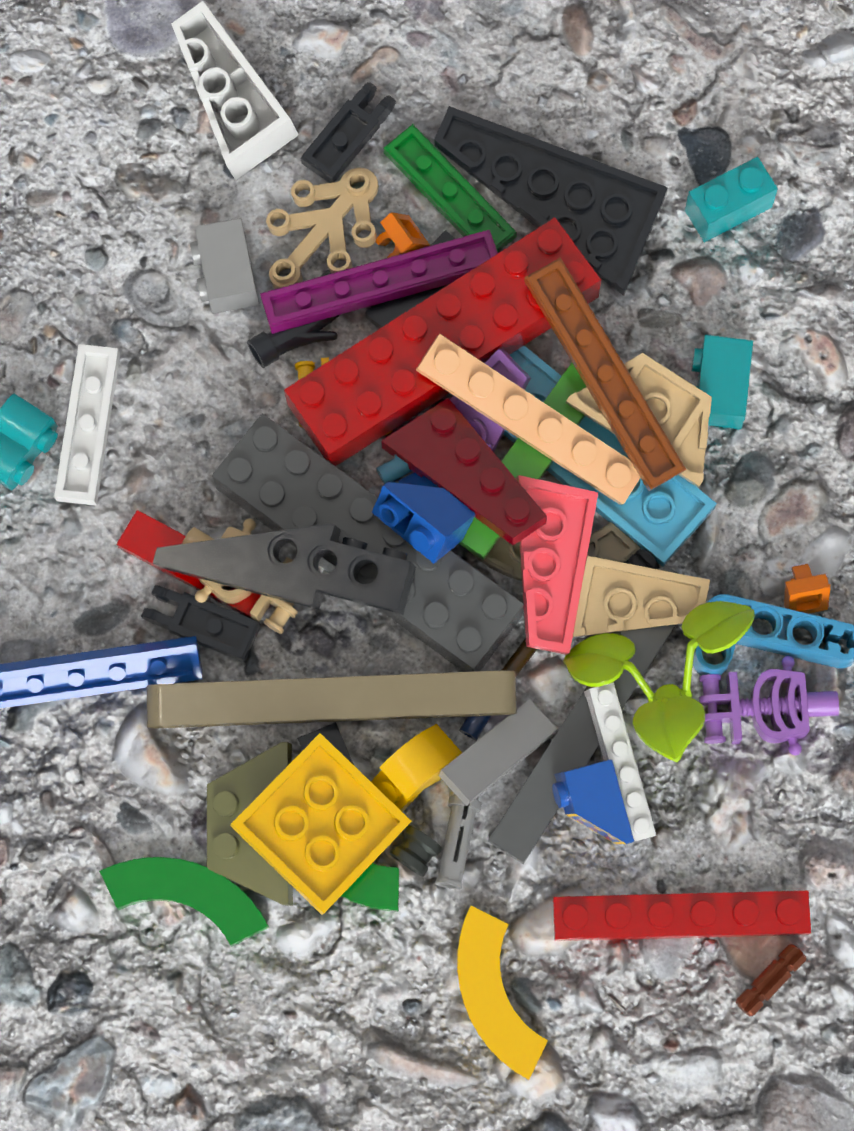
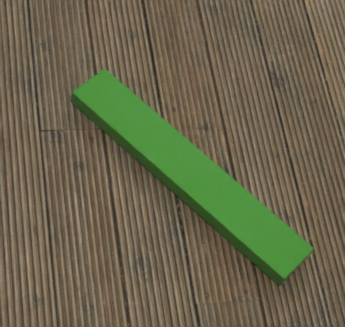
M573 363L569 365L544 403L579 426L585 415L566 404V400L570 395L586 388ZM519 438L501 461L515 478L520 475L541 480L553 463L551 459ZM474 517L464 539L459 544L484 560L500 536Z

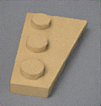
M587 556L573 637L682 624L690 611L706 603L710 580Z

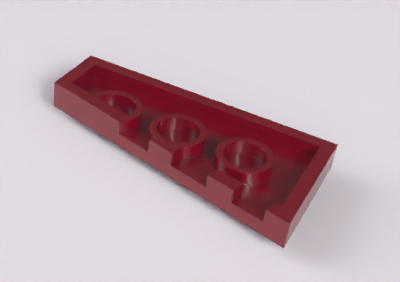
M449 398L443 400L381 441L383 450L392 456H398L408 464L410 470L421 478L425 476L439 488H445L476 514V519L511 545H515L546 524V514Z

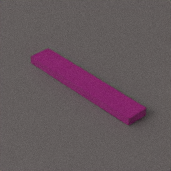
M489 229L260 293L271 333L273 334L451 284L498 254Z

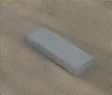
M528 699L517 708V714L507 716L445 766L438 776L468 806L553 736L557 731V727L531 699Z

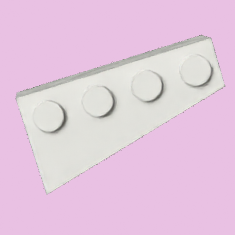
M204 1L171 23L208 115L210 125L222 151L224 161L234 179L237 180L299 134L290 117Z

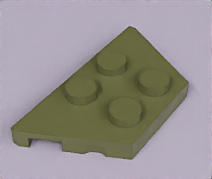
M280 742L207 784V868L282 905L293 906V886L230 826L292 762V744Z

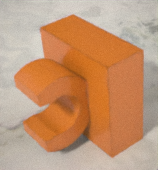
M391 212L380 222L386 231L377 237L376 243L381 246L388 245L392 240L395 243L394 251L387 258L430 246L409 215Z
M808 564L792 567L791 570L794 578L791 581L785 582L784 607L808 614L828 610L830 584L826 574L812 576Z

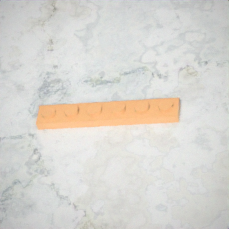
M441 334L436 337L416 368V371L619 505H623L639 481L640 476L630 459Z

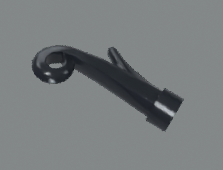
M327 270L321 276H325L331 273L329 270ZM340 315L273 334L271 331L268 333L263 331L249 339L247 344L257 363L262 368H265L279 360L280 355L293 349L316 342L336 340L338 338L336 332L320 330L332 323Z

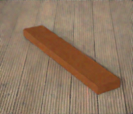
M561 257L526 276L524 279L525 284L647 490L651 491L686 470L685 466Z

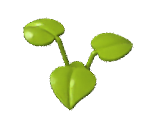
M715 601L701 604L687 614L682 623L683 634L692 640L687 644L683 686L681 689L676 685L666 684L659 687L653 693L636 666L629 661L636 652L634 643L629 638L615 633L598 634L579 642L570 650L569 654L565 655L563 663L575 681L591 687L610 684L621 676L623 669L629 671L648 698V703L640 706L634 714L633 726L636 734L655 752L674 762H679L685 749L700 732L705 722L704 707L700 702L691 698L690 686L695 649L699 646L704 652L713 654L730 648L748 631L754 621L755 612L754 609L746 605Z

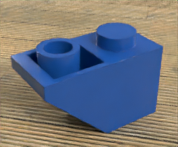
M387 482L383 485L372 510V513L385 525L389 526L433 564L464 539L476 515L445 488Z

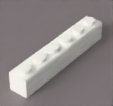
M614 682L590 688L584 691V694L587 698L603 759H612L634 842L657 836Z

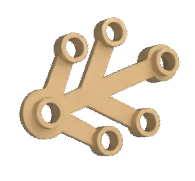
M354 168L347 171L338 182L313 186L307 180H299L293 184L291 195L295 204L299 207L311 206L314 201L338 199L330 208L295 214H288L283 209H275L267 215L266 223L269 231L275 236H284L289 231L312 228L287 259H279L271 266L269 277L274 289L303 282L300 269L328 236L331 253L327 258V265L330 273L352 268V261L346 249L343 218L352 207L354 208L356 223L351 231L355 244L361 248H368L376 242L377 234L374 225L371 223L369 203L373 201L379 188L377 178L373 172L366 168ZM364 182L361 188L356 189L352 187L355 183ZM302 190L310 191L306 197L297 196ZM277 219L285 220V223L283 225L278 227L273 226V223ZM363 230L371 232L366 238L358 237V234ZM342 259L346 261L345 265L340 268L333 266L337 260ZM291 269L287 276L282 277L278 275L282 270Z

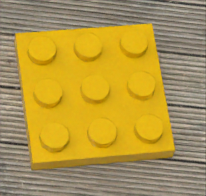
M319 733L230 826L323 915L412 821Z

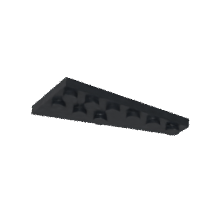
M449 106L435 136L434 146L537 228L555 217L597 275L624 296L667 195L668 187Z

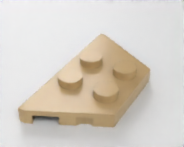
M641 353L626 362L625 367L686 468L679 476L699 488L704 476L703 469L712 397L644 353ZM587 387L568 397L566 404L614 434Z

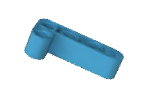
M728 594L716 595L708 601H724L749 606L751 609H754V620L758 618L765 619L771 624L772 633L767 635L757 633L751 625L745 635L736 643L738 645L791 656L796 659L844 669L854 664V625ZM797 628L808 630L812 635L813 643L808 645L798 643L793 637V630ZM824 634H827V638L824 641L827 644L823 649H820L819 645L823 640ZM840 639L847 640L846 646L850 649L847 654L840 652L841 646L837 644ZM736 644L721 651L723 662L717 665L707 663L702 656L703 650L698 646L694 651V669L701 676L708 674L722 675L726 672L731 662Z

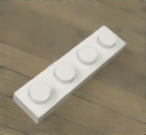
M78 345L54 494L56 501L97 505L120 359L118 348Z

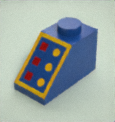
M612 759L554 774L557 783L552 785L553 795L557 806L564 808L565 815L614 844L634 842Z

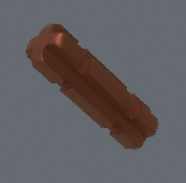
M789 944L778 955L780 959L778 961L776 959L773 960L750 984L752 988L750 990L746 989L736 999L737 1006L750 1017L755 1015L763 1007L764 1004L762 1002L764 1000L768 1001L792 976L790 972L792 970L794 972L797 971L806 961L807 957L797 946Z

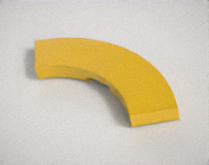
M470 905L462 926L457 953L459 987L465 1009L478 1035L489 1050L511 1070L529 1080L548 1040L538 1035L521 1020L509 1002L504 990L500 971V953L504 935L509 924Z

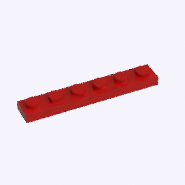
M809 890L553 897L554 941L811 934Z

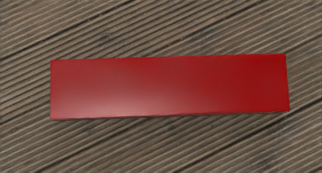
M137 510L116 544L118 548L196 590H202L205 587L199 578L165 570L152 564L157 547L182 544L185 535ZM232 587V588L229 589L228 591H232V590H235V589H237V588H233V587ZM212 592L209 594V597L251 619L250 611L261 596L260 594L251 593L250 596L238 603L228 604L218 599Z

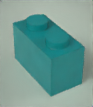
M757 156L689 191L685 212L705 243L772 208L778 188Z
M705 335L702 348H694L691 372H699L696 387L712 397L708 426L733 429L742 428L746 417L753 340Z

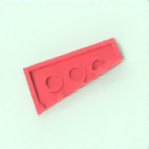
M518 475L516 480L547 516L546 524L520 541L526 647L567 655L571 649L598 492Z

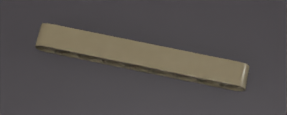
M475 671L147 685V728L517 714L515 671Z

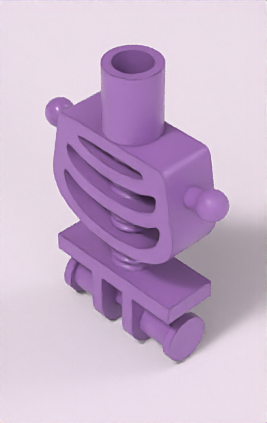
M785 656L782 659L783 670L769 669L761 673L754 684L750 700L748 698L745 700L744 698L739 699L737 672H729L726 677L727 694H720L719 681H721V675H702L699 679L703 686V696L699 697V702L702 705H708V713L705 714L704 722L706 727L704 743L718 744L726 742V737L723 736L722 723H730L731 744H740L742 741L741 715L742 717H745V715L749 717L751 715L753 726L764 741L769 743L788 741L789 752L795 756L799 755L802 747L797 739L803 738L808 734L810 730L809 717L839 715L837 691L807 692L805 674L792 671L795 661L791 656ZM773 681L769 697L767 699L765 697L759 698L761 686L766 682ZM788 683L785 697L779 698L780 685ZM717 705H728L729 712L717 713ZM784 713L786 714L790 728H788L782 720L781 715H784ZM768 714L770 716L775 731L768 728L762 719V715L766 716Z

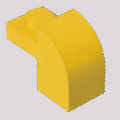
M435 724L417 734L390 756L379 767L381 771L371 782L403 812L424 789L441 780L438 776L440 771L462 754V752L438 724Z

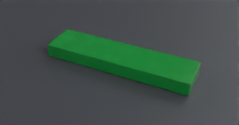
M414 124L383 148L384 154L463 237L490 229L497 252H500L517 237V232Z

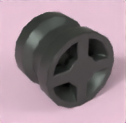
M408 825L403 831L404 839L400 845H394L389 854L416 874L424 877L428 871V862L432 857L438 856L443 848L417 828Z

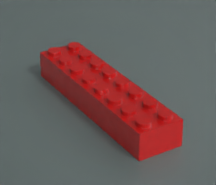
M554 217L284 389L287 405L321 455L336 467L449 394L448 391L416 371V368L439 334L483 363L498 349H504L510 355L552 328L525 284L524 279L526 276L561 257L588 304L599 298L601 279Z

